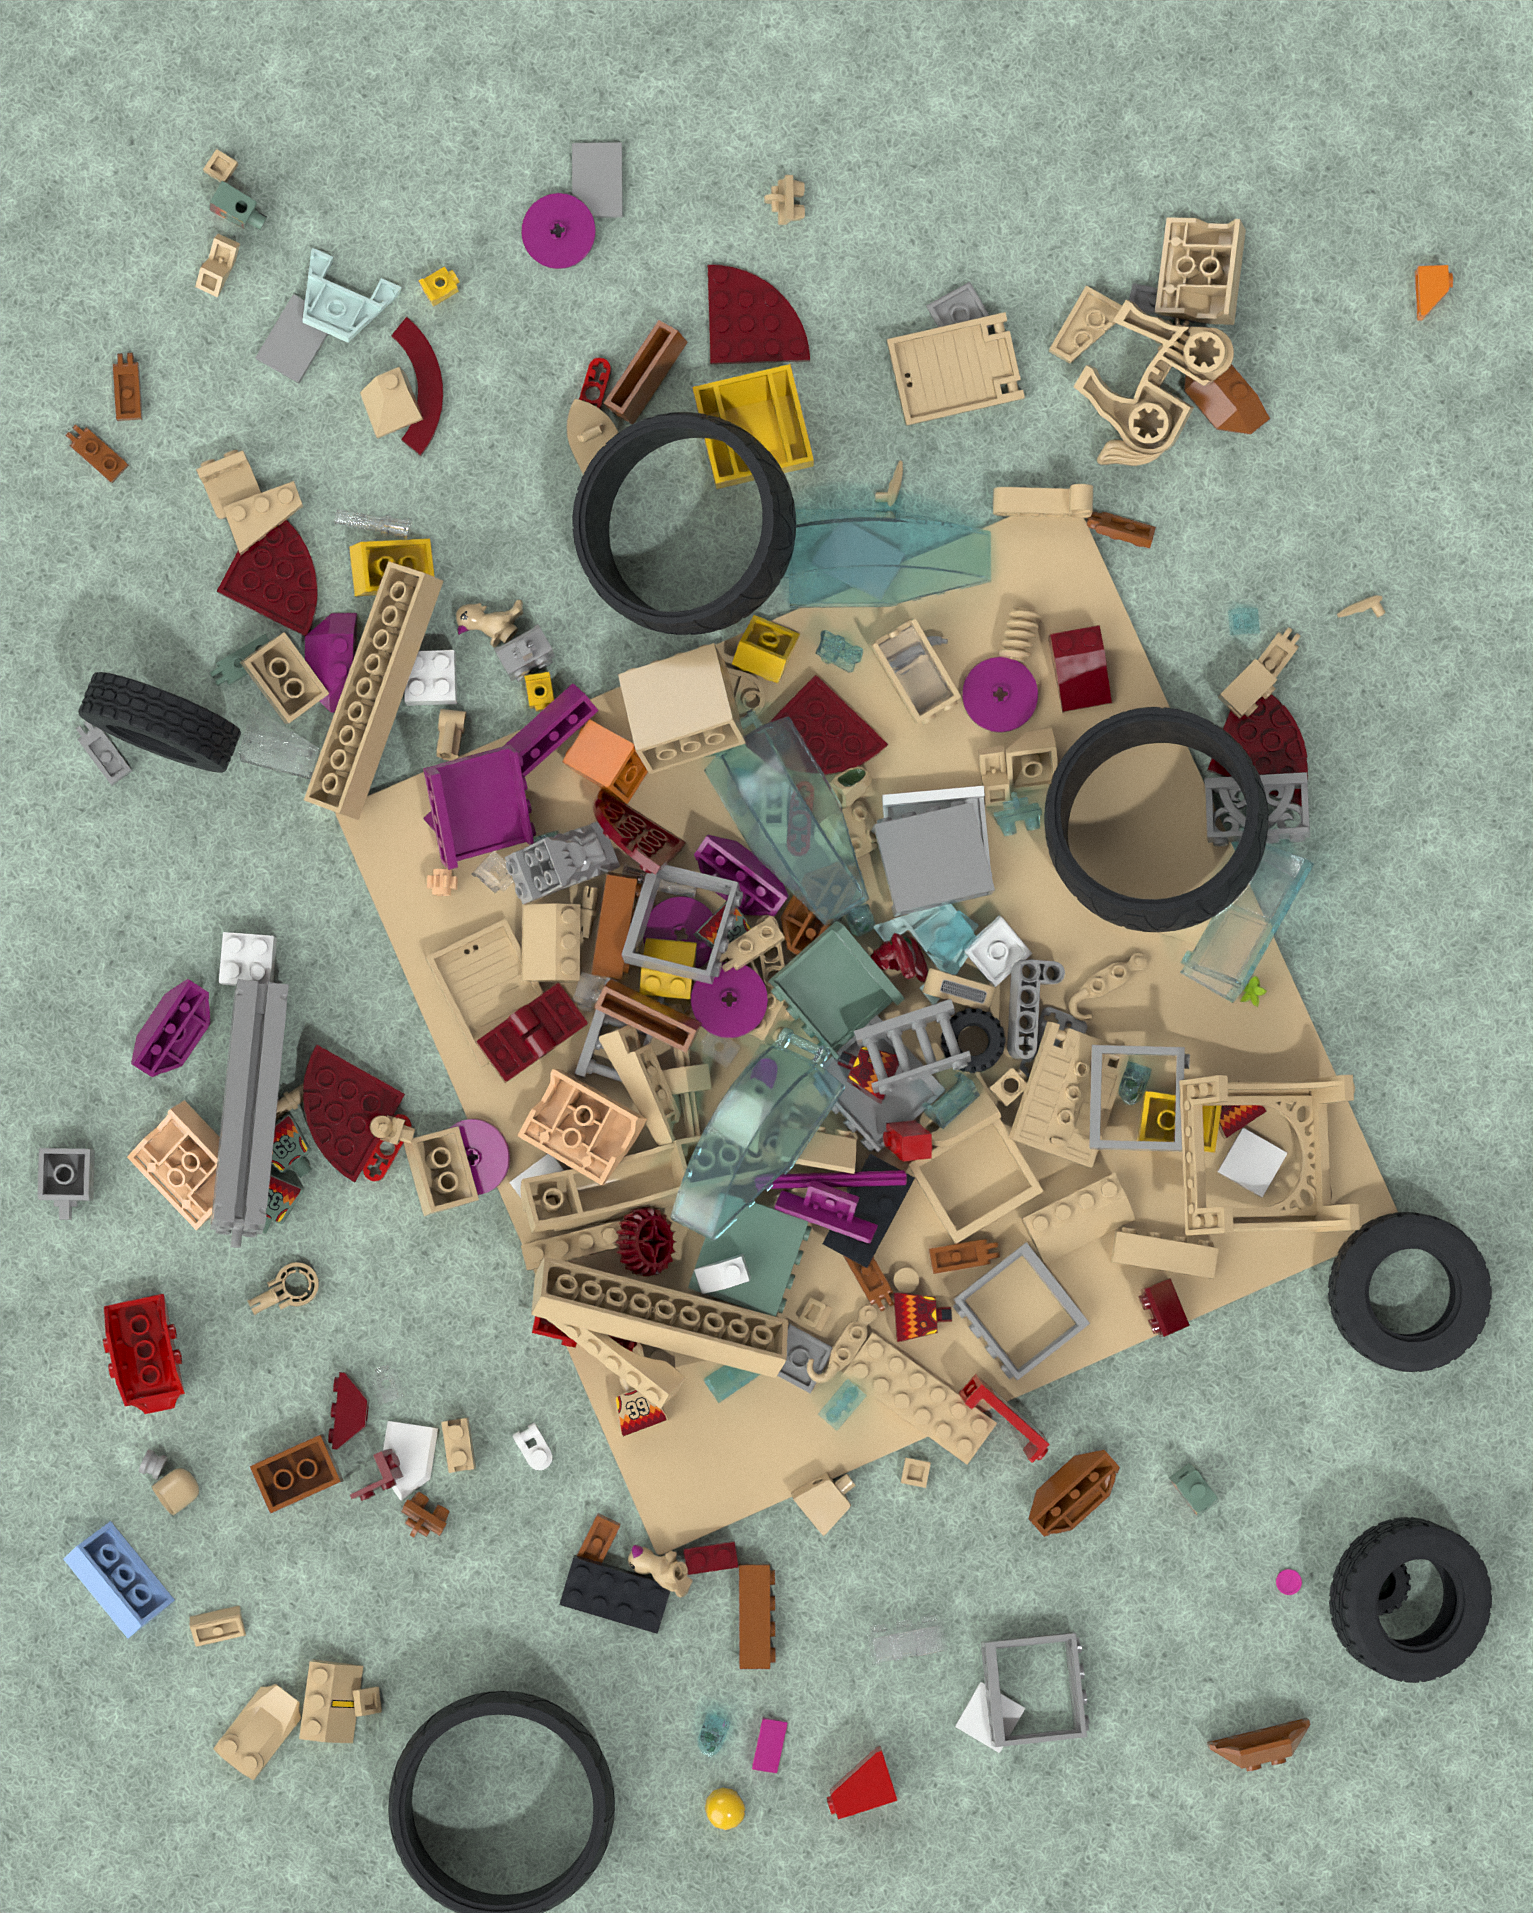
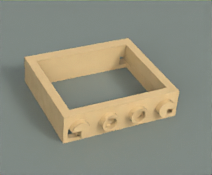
M1000 1118L956 1144L946 1147L932 1145L934 1150H932L931 1159L912 1160V1163L908 1165L954 1244H957L1044 1192L1014 1141L1008 1139L1010 1134ZM994 1124L1031 1187L957 1231L919 1167L989 1125Z

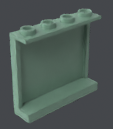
M837 920L768 981L773 986L771 993L779 1002L784 1000L789 1005L786 1008L787 1012L795 1020L800 1018L804 1023L801 1027L810 1038L815 1036L818 1039L817 1047L826 1057L831 1054L836 1060L839 1058L836 1052L854 1036L855 1030L864 1028L870 1020L892 1002L898 1006L905 999L845 926Z
M722 1189L695 1269L743 1254L751 1279L739 1285L705 1294L759 1313L775 1317L777 1312L782 1314L787 1299L782 1298L786 1288L791 1290L795 1278L791 1271L794 1264H800L804 1251L799 1250L802 1240L808 1241L812 1227L808 1226V1221L733 1195L732 1192ZM694 1271L688 1288L701 1292Z

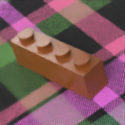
M658 320L604 404L613 414L630 424H634L688 341L678 330Z
M614 872L607 873L592 975L622 979L624 973H629L630 964L624 962L622 952L636 909L634 908L635 898L639 899L642 890V884L638 883L639 876Z
M612 979L604 985L594 1007L683 1052H687L691 1048L702 1025L701 1022Z
M739 1564V1669H770V1663H776V1648L770 1647V1637H775V1621H770V1611H775V1595H770V1585H775V1570H770V1564Z

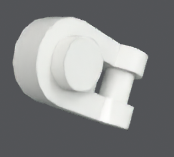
M535 1422L530 1424L528 1429L522 1433L518 1431L512 1435L531 1468L544 1470L550 1466L553 1458L552 1452ZM534 1437L537 1445L529 1449L526 1441Z

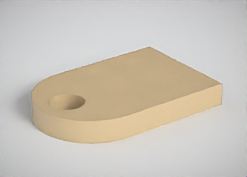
M728 668L741 723L750 722L756 719L764 709L766 701L764 687L755 676ZM747 696H758L760 699L759 705L755 708L748 707L745 703Z
M976 1077L930 1104L922 1113L919 1124L928 1131L931 1127L939 1125L940 1128L936 1132L931 1133L932 1145L946 1147L958 1143L1002 1116Z

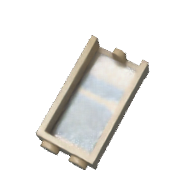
M915 618L908 620L869 644L915 723L922 721L924 725L936 718L934 713L941 709L948 711L958 704L956 700L961 698V695Z

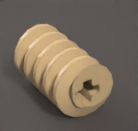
M1013 607L1016 611L1009 613V617L1013 620L1007 621L1006 625L1011 630H1007L1004 633V636L1009 640L1002 641L1001 645L1005 649L1000 650L999 655L1025 663L1023 657H1031V653L1025 649L1034 646L1033 643L1028 641V638H1036V634L1030 630L1031 628L1039 627L1038 624L1033 622V619L1041 618V615L1030 609Z

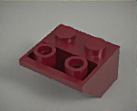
M1171 1278L1140 1289L1142 1295L1138 1296L1143 1310H1148L1152 1319H1149L1148 1323L1153 1334L1165 1337L1190 1326Z

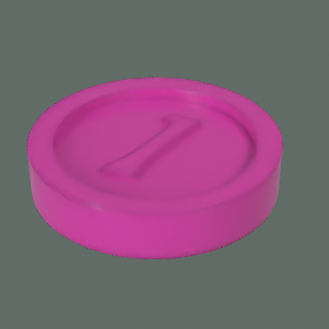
M1286 1569L1278 1574L1276 1586L1281 1593L1293 1595L1301 1588L1302 1580L1296 1571Z

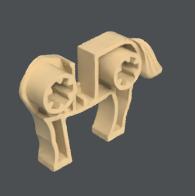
M1125 300L1113 322L1162 343L1163 348L1157 353L1146 369L1134 399L1121 396L1112 391L1104 383L1097 369L1091 365H1086L1073 386L1090 400L1100 416L1109 421L1123 439V441L1109 440L1097 457V463L1100 465L1123 464L1138 466L1147 464L1157 459L1176 443L1194 407L1161 387L1172 366L1203 386H1208L1229 369L1234 357L1232 342L1223 331L1217 328L1172 325L1162 318L1148 315L1134 302Z

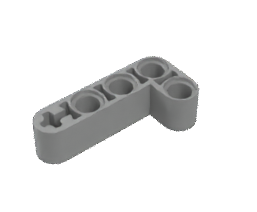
M1024 960L1016 962L1012 967L1007 1050L1014 1059H1029L1036 1053L1040 985L1058 984L1064 979L1065 969L1059 962ZM1024 965H1027L1030 969L1028 978H1025L1022 974ZM1048 967H1051L1054 971L1052 980L1046 975ZM1024 990L1029 996L1026 1004L1021 1000V993ZM1021 1016L1027 1019L1025 1029L1021 1028L1019 1024ZM1019 1034H1026V1037H1019ZM1019 1045L1025 1046V1051L1019 1050Z

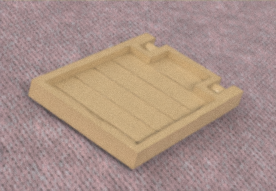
M1006 312L886 340L906 426L1025 398L1023 390H1018L1017 381L1021 379L1010 331L1005 332L1004 322H1007ZM994 325L996 334L989 335L987 326ZM1007 384L1009 393L1002 394L1000 385Z
M506 918L426 956V961L480 1068L488 1065V1059L475 1042L505 1021L518 1009L543 994L538 982L521 981L522 949Z
M1047 1022L1008 1139L1092 1168L1098 1150L1089 1148L1092 1045H1114L1070 1028H1064V1031L1060 1030L1059 1024ZM1055 1039L1060 1040L1058 1047L1053 1045ZM1102 1054L1100 1140H1102L1130 1055ZM1109 1059L1114 1060L1112 1067L1108 1066Z

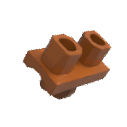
M417 1492L411 1500L407 1499L401 1511L409 1517L405 1524L413 1528L410 1536L414 1538L419 1532L427 1537L430 1530L440 1536L447 1523L445 1522L450 1511L441 1505H438L432 1514L424 1510L429 1498L420 1492Z

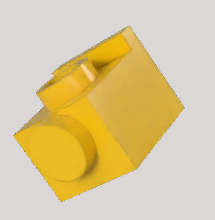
M445 266L428 277L419 280L421 288L433 307L459 292L456 285L460 282L453 270L448 272ZM444 280L445 284L442 287H438L436 282Z
M550 672L524 676L530 709L535 708L536 712H541L554 701ZM537 688L545 690L542 696L535 694Z

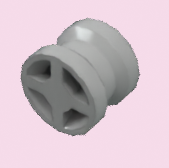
M148 1449L140 1465L139 1473L151 1474L153 1479L159 1480L168 1457L156 1455L153 1450Z

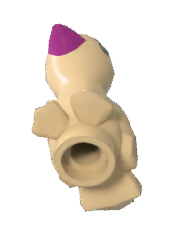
M517 600L512 609L506 612L500 611L485 614L484 611L487 606H482L481 603L466 604L457 610L458 635L470 630H481L488 637L492 638L490 644L493 647H497L501 641L505 644L509 642L517 633L518 628L514 623L515 619L523 614L522 600Z
M638 1545L632 1547L628 1563L635 1573L643 1575L651 1573L660 1586L669 1591H675L676 1595L680 1598L687 1595L693 1582L692 1579L687 1577L688 1569L686 1564L676 1559V1552L669 1550L665 1556H656L646 1547Z

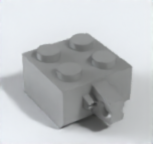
M538 624L506 644L494 648L511 682L515 679L517 682L525 680L524 676L531 675V670L537 667L539 670H542L553 663L551 659L555 658L553 649Z
M39 1148L38 1200H54V1206L59 1207V1220H72V1207H78V1201H93L95 1150Z

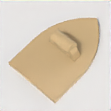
M574 399L567 418V438L571 451L584 475L587 466L596 453L618 433V430L602 410L588 402Z

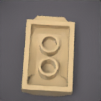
M277 1684L267 1687L261 1686L213 1749L239 1772L255 1780L302 1717L299 1712L300 1702Z

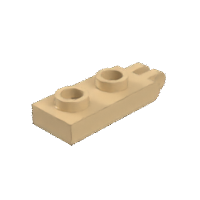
M1288 627L1283 635L1278 632L1258 659L1275 678L1299 648L1295 643L1301 635L1296 633L1291 641L1287 638L1292 632L1290 627Z
M769 917L730 942L726 953L721 954L719 962L722 963L729 959V962L722 966L725 972L733 967L735 970H739L784 941L785 937L773 919Z

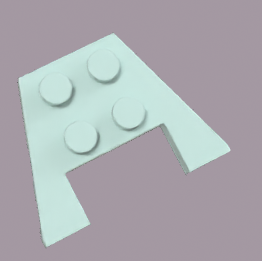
M312 248L303 323L349 343L397 298L402 287L381 278L370 299L324 279L333 262V257Z
M952 904L910 913L873 927L883 942L890 940L894 933L902 935L908 930L938 970L954 975L958 973L968 958L962 948L976 937ZM923 993L932 1005L937 1004L940 999Z

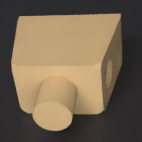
M825 1473L791 1492V1495L796 1504L824 1536L851 1507V1503L845 1494L856 1485L847 1473L836 1482L833 1481L828 1473Z

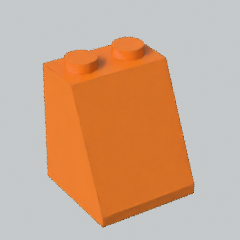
M590 719L580 729L576 741L567 750L562 761L571 770L626 804L629 803L648 773L633 743Z

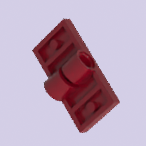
M558 982L532 1002L518 1009L475 1043L506 1084L587 1026L588 1022Z

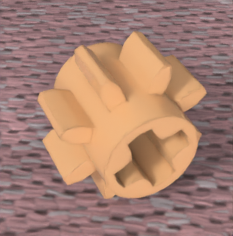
M433 869V876L427 875V889H432V895L451 896V890H457L458 878L452 876V870Z

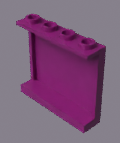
M511 745L423 768L441 863L448 870L458 868L457 861L525 842L529 845L534 844L533 837L536 836V830L529 817V814L532 813L529 799H526L527 781L524 775L521 774L520 768L523 766V759L520 752H517Z

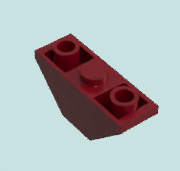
M339 1372V1377L334 1378L333 1392H337L336 1403L332 1402L331 1418H335L334 1428L329 1429L328 1443L332 1444V1449L334 1450L340 1449L367 1426L370 1400L346 1372Z

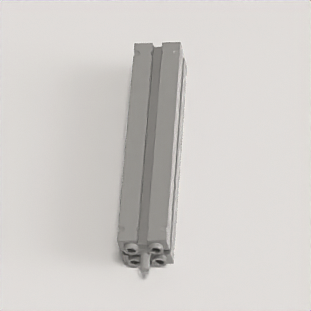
M238 979L234 991L210 1229L216 1230L217 1234L230 1235L232 1230L230 1246L232 1248H241L242 1236L257 1237V1234H262L266 1222L288 984L270 982L268 984H261L258 981Z

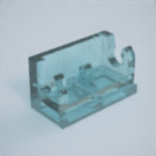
M961 1072L955 1074L958 1078L957 1083L932 1106L927 1102L921 1105L925 1109L923 1111L924 1114L942 1129L980 1096L974 1082Z
M724 1365L703 1379L717 1402L720 1403L761 1374Z

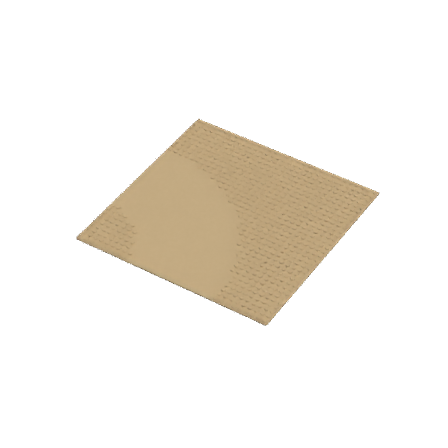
M1010 516L902 563L881 599L855 585H851L771 620L775 624L800 634L778 684L732 665L739 641L744 633L716 644L715 646L728 668L755 676L762 683L765 690L766 701L761 714L750 722L741 723L746 743L733 747V754L702 757L652 774L648 772L627 805L686 842L681 852L667 864L669 866L700 873L694 853L709 834L738 841L776 870L789 895L777 914L772 916L777 920L779 929L784 935L781 916L804 874L828 865L830 862L821 846L816 842L812 832L810 850L803 857L792 856L788 851L787 844L762 845L759 766L771 765L754 756L745 746L815 675L888 743V746L877 756L858 766L870 772L871 783L865 789V793L856 799L854 803L861 801L876 824L877 820L884 818L882 795L982 786L978 749L1004 746L1005 751L1027 731L1052 728L1059 764L1076 740L1097 723L1132 709L1170 707L1085 519ZM1013 607L1030 609L1040 614L1041 618L1033 619V622L1038 624L1039 627L1031 628L1030 631L1036 634V638H1028V641L1033 643L1034 646L1025 649L1031 653V657H1023L1025 663L1021 664L1032 673L1037 684L1038 701L1035 711L1024 725L1013 731L998 733L985 730L971 720L964 708L962 699L964 682L969 672L977 664L989 658L1001 657L999 652L1005 649L1001 645L1002 641L1009 640L1004 636V633L1007 630H1011L1006 626L1007 621L1013 620L1009 617V613L1016 611ZM912 618L917 620L926 637L940 636L942 639H948V644L934 645L932 648L961 695V698L956 700L958 704L948 711H944V709L934 713L936 718L924 725L922 721L919 723L914 722L869 645ZM1100 625L1112 704L1062 712L1048 641L1049 635ZM894 657L893 659L889 660L888 663H889V662H892L893 660H895L896 657ZM928 658L925 659V662L918 663L910 668L906 674L897 676L916 710L947 691ZM621 686L590 699L599 710L590 720L634 744ZM998 688L997 693H993V697L996 696L998 701H1003V697L1007 696V693H1003L1002 689ZM749 695L745 699V703L748 707L755 708L759 705L760 699L756 695ZM587 722L525 777L528 787L525 790L526 799H529L532 813L529 814L530 822H533L536 830V836L533 837L534 843L543 838L554 837L558 834H564L570 830L597 822L593 812V801L601 788L577 774L562 762L567 750L576 741L580 729ZM519 731L461 755L458 759L502 747ZM1170 743L1145 744L1124 750L1112 756L1086 779L1074 800L1068 823L1070 852L1080 867L1091 878L1110 890L1164 898L1178 896L1190 892L1212 879L1227 864L1235 852L1231 842H1228L1226 846H1214L1213 843H1208L1205 784L1188 747ZM785 771L787 843L789 791L791 787L797 783H803L811 789L812 830L825 818L844 809L834 802L830 795L829 783L841 773L824 776H805ZM424 772L367 796L359 820L336 813V817L467 1119H480L491 1123L499 1129L508 1143L510 1165L506 1177L497 1188L522 1245L618 1220L622 1222L624 1218L556 1232L554 1229L532 1233L527 1213L523 1211L521 1198L509 1183L547 1155L546 1152L517 1135L531 1109L542 1100L550 1084L551 1071L553 1069L564 1070L640 1114L623 1082L593 1072L592 1074L587 1073L586 1078L575 1075L596 1011L594 1007L607 979L604 976L591 974L607 873L527 903L580 904L581 907L584 886L600 889L595 909L597 917L594 916L591 939L580 937V981L560 983L584 1016L588 1025L505 1084L490 1062L488 1065L480 1068L426 961V956L505 918L522 949L523 904L516 895L512 875L506 869L505 857L530 845L525 842L457 861L458 868L451 869L452 876L458 878L457 890H451V896L432 895V889H427V875L433 876V869L447 868L441 863L436 833L423 819L431 811ZM800 788L797 793H793V797L798 799V805H792V810L797 808L808 810V806L802 807L803 798L808 797V794L803 793V789ZM1048 788L1010 793L1011 804L985 806L990 866L995 891L992 895L957 902L952 905L976 936L993 920L1001 916L1032 952L1026 960L1055 961L1064 967L1065 976L1060 983L1040 985L1038 1020L1041 1012L1046 1007H1051L1071 1015L1069 1010L1071 997L1080 991L1092 975L1115 962L1127 963L1133 954L1141 953L1147 959V965L1143 970L1131 971L1128 981L1099 998L1085 999L1078 1004L1077 1009L1080 1014L1093 1015L1092 1019L1085 1021L1087 1024L1086 1035L1108 1042L1114 1046L1185 1047V1054H1190L1189 1069H1184V1079L1221 1074L1227 1075L1228 1082H1304L1307 1079L1336 1076L1250 883L1232 904L1213 917L1206 947L1191 944L1158 932L1130 930L1124 928V926L1120 927L1105 921L1088 910L1077 900L1076 896H1073L1058 875L1049 855L1045 838L1044 812ZM1213 804V813H1214V812L1217 811V810H1216V808H1215V806H1214V804ZM797 813L793 816L792 822L796 827H803L807 823V818L804 814ZM1218 817L1215 822L1217 829L1226 832L1220 817ZM792 830L791 835L797 834L796 843H792L791 846L796 848V852H801V849L806 847V844H803L801 841L802 834L807 835V831L795 832ZM610 839L620 865L619 868L611 872L639 876L638 883H641L643 887L647 873L640 869L638 862L627 855ZM879 848L862 856L848 866L858 871L859 877L853 900L840 922L869 956L884 943L873 927L900 917L893 916L891 908L893 902ZM661 879L652 909L669 898L689 897L703 903L714 914L726 900L714 891ZM635 898L634 908L637 906L638 898ZM742 913L751 928L756 926L759 918L765 916L744 915ZM684 928L674 931V934L677 935V941L687 939ZM908 930L902 934V937L910 936L915 940ZM786 938L781 942L785 966L797 956L787 949ZM642 939L638 954L644 955L645 946ZM919 945L924 955L928 969L933 968L938 970V968L935 966L932 960L928 957V955ZM773 947L763 954L767 959L772 960L777 957L778 950ZM759 956L746 964V966L753 969L763 981ZM969 957L956 974L957 976L992 986ZM709 961L698 969L706 970ZM630 964L629 973H624L622 979H611L617 980V982L639 992L641 967ZM1024 965L1022 968V974L1025 978H1028L1030 975V969L1027 965ZM1048 967L1046 975L1050 980L1054 977V971L1051 967ZM881 970L905 998L898 1006L892 1002L880 1012L878 1017L882 1021L932 1005L920 990V987L925 982H920L916 976L907 979L903 976L901 970ZM773 971L767 976L768 981L778 972ZM1011 973L996 986L989 1010L993 1017H997L1005 1031V1049L995 1065L983 1072L970 1073L950 1068L932 1074L945 1089V1092L935 1101L977 1077L1002 1116L1000 1119L1009 1134L1024 1092L1005 1108L991 1093L989 1088L1012 1067L1017 1071L1022 1062V1059L1012 1058L1007 1050ZM1254 976L1259 978V987L1267 990L1264 995H1258V1007L1254 1006L1251 1000L1240 1002L1242 996L1246 993L1241 989L1240 983H1249ZM558 982L538 983L544 993ZM1024 990L1021 993V1000L1026 1004L1029 996ZM645 995V996H647V997H649V998H652V999H654V1000H656V1001H658V1000H659V997H660V996ZM665 997V1003H668V1006L682 1004L684 1014L691 1005V998ZM940 998L937 1003H940V1002H943V1001H946V1000ZM952 1002L955 1014L968 1008L976 1009ZM1051 1012L1050 1016H1044V1020L1047 1022L1058 1023L1055 1013ZM1021 1016L1019 1020L1021 1028L1025 1029L1027 1026V1019L1024 1016ZM800 1018L792 1022L786 1038L778 1050L750 1034L737 1038H722L709 1033L701 1026L693 1045L689 1049L692 1066L708 1064L712 1087L710 1090L695 1092L701 1134L706 1135L718 1132L711 1127L734 1089L751 1082L753 1071L763 1065L773 1068L777 1075V1082L772 1090L779 1115L774 1123L793 1102L812 1118L806 1125L807 1127H810L811 1124H820L826 1126L825 1130L835 1131L836 1128L849 1130L843 1123L846 1118L840 1112L835 1114L827 1106L828 1098L823 1093L817 1095L809 1086L812 1082L809 1076L817 1071L832 1055L829 1054L826 1057L817 1047L818 1039L815 1036L810 1038L801 1028L804 1023ZM936 1021L927 1023L925 1029L936 1061L946 1059L941 1048V1035L943 1031L940 1023ZM1068 1023L1066 1026L1070 1028L1071 1024ZM610 1024L608 1026L603 1025L600 1035L611 1032L619 1027ZM968 1026L960 1032L958 1044L963 1052L969 1051L971 1056H976L986 1050L988 1036L982 1028ZM912 1029L903 1031L901 1035L903 1044L923 1066L927 1065L916 1031H912ZM638 1034L640 1044L642 1047L644 1045L646 1036ZM1019 1034V1037H1026V1034ZM653 1037L651 1046L662 1071L677 1068L674 1047ZM1019 1045V1050L1025 1051V1046ZM601 1048L600 1050L595 1049L592 1059L596 1060L598 1064L615 1069L605 1050ZM1036 1055L1030 1063H1025L1029 1074L1031 1073ZM1129 1056L1102 1140L1137 1141L1143 1093L1149 1091L1176 1095L1177 1056ZM1109 1059L1108 1066L1112 1067L1114 1060ZM1007 1079L1004 1082V1089L1008 1093H1014L1018 1089V1084L1013 1079ZM679 1094L673 1096L680 1112L679 1122L674 1124L672 1132L674 1137H676L675 1140L687 1138L681 1095ZM1349 1102L1328 1103L1331 1205L1359 1204L1361 1215L1360 1228L1372 1219L1375 1220L1377 1217L1398 1212ZM1286 1104V1109L1290 1111L1292 1105ZM1263 1106L1267 1112L1243 1127L1287 1152L1285 1159L1262 1198L1217 1172L1241 1131L1240 1129L1224 1139L1218 1128L1215 1153L1204 1152L1206 1208L1233 1206V1208L1269 1207L1279 1203L1291 1193L1300 1176L1302 1149L1294 1127L1281 1113ZM1305 1106L1300 1107L1296 1113V1119L1299 1122L1305 1120ZM922 1113L914 1119L918 1123L920 1122ZM646 1123L625 1156L660 1147L657 1145ZM994 1124L989 1125L919 1167L957 1231L1031 1187ZM935 1125L931 1127L929 1132H936L940 1126ZM857 1130L854 1133H850L857 1139L855 1172H861L865 1159H868L869 1155L872 1154L914 1177L908 1167L912 1161L900 1160L886 1146L878 1153L874 1149L870 1152L861 1143L863 1137ZM1014 1141L1044 1192L957 1243L987 1239V1244L998 1242V1247L989 1249V1254L999 1252V1258L990 1259L991 1264L933 1274L929 1249L954 1245V1242L916 1179H914L874 1255L875 1261L894 1293H902L894 1286L893 1278L895 1273L901 1268H911L918 1274L919 1284L914 1291L904 1294L936 1297V1307L951 1306L952 1322L937 1323L938 1333L897 1342L894 1305L890 1307L884 1298L881 1302L886 1310L881 1312L876 1303L872 1305L877 1311V1317L873 1322L867 1324V1337L864 1343L873 1332L959 1396L960 1390L977 1374L1006 1401H1010L1158 1335L1153 1334L1148 1320L1152 1319L1148 1310H1143L1138 1296L1142 1295L1140 1289L1171 1278L1186 1317L1190 1321L1337 1256V1252L1343 1243L1356 1230L1310 1233V1230L1234 1231L1233 1233L1185 1235L1182 1152L1098 1150L1093 1167L1089 1168ZM556 1159L564 1171L573 1169ZM782 1161L785 1169L776 1174L841 1171ZM1115 1173L1127 1196L1136 1220L1045 1264L1046 1268L1090 1324L1019 1380H1015L1014 1377L1009 1379L1000 1368L1004 1364L998 1356L993 1359L984 1348L987 1342L982 1336L977 1339L970 1330L969 1326L972 1323L966 1316L961 1318L955 1311L953 1306L956 1303L953 1299L1026 1242L1042 1261L1022 1218ZM754 1181L727 1191L732 1192L733 1195L759 1204L765 1203L766 1206H769L775 1202L773 1197L784 1189L790 1192L794 1188L756 1189ZM833 1187L847 1192V1187ZM1302 1189L1300 1191V1199L1305 1205H1309L1308 1192ZM721 1192L657 1209L662 1214L667 1215V1220L672 1222L670 1228L676 1231L673 1234V1240L677 1241L673 1244L676 1252L671 1254L673 1262H670L668 1269L662 1271L661 1274L651 1275L650 1277L632 1274V1271L626 1270L625 1264L620 1262L621 1254L616 1253L619 1248L565 1261L744 1308L688 1288ZM1293 1200L1290 1203V1208L1296 1206ZM808 1222V1226L812 1227L808 1241L802 1240L799 1250L804 1252L800 1264L793 1265L791 1274H794L795 1278L791 1290L786 1288L782 1298L787 1299L783 1313L777 1312L776 1317L788 1320V1326L790 1324L833 1347L845 1327L859 1319L860 1308L871 1304L843 1255L822 1244L830 1229ZM1122 1228L1137 1230V1235L1147 1236V1232L1163 1234L1162 1239L1172 1240L1173 1236L1188 1238L1187 1243L1197 1244L1198 1240L1213 1242V1247L1219 1248L1214 1279L1112 1263L1111 1257L1115 1232H1122ZM1023 1256L1019 1257L964 1300L1017 1369L1075 1325L1071 1317ZM894 1293L890 1295V1297H891L893 1303H894ZM810 1297L833 1309L822 1331L799 1320ZM578 1343L576 1348L566 1346L654 1550L658 1555H662L669 1550L678 1548L791 1498V1492L825 1473H828L834 1479L928 1437L843 1375V1372L849 1365L838 1371L831 1380L824 1383L816 1382L810 1394L779 1376L773 1378L705 1360L675 1367L686 1378L678 1392L662 1407L668 1416V1421L622 1438L614 1398L624 1393L619 1380L621 1377L609 1370L606 1365L589 1354ZM636 1346L633 1348V1352L639 1355L638 1348ZM828 1360V1362H827L826 1366L824 1367V1369H823V1371H822L821 1374H823V1373L827 1370L828 1364H829V1360ZM981 1399L975 1406L981 1412L993 1408L984 1399Z

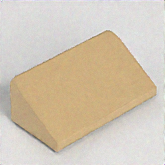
M240 1605L190 1617L189 1626L196 1647L246 1636Z

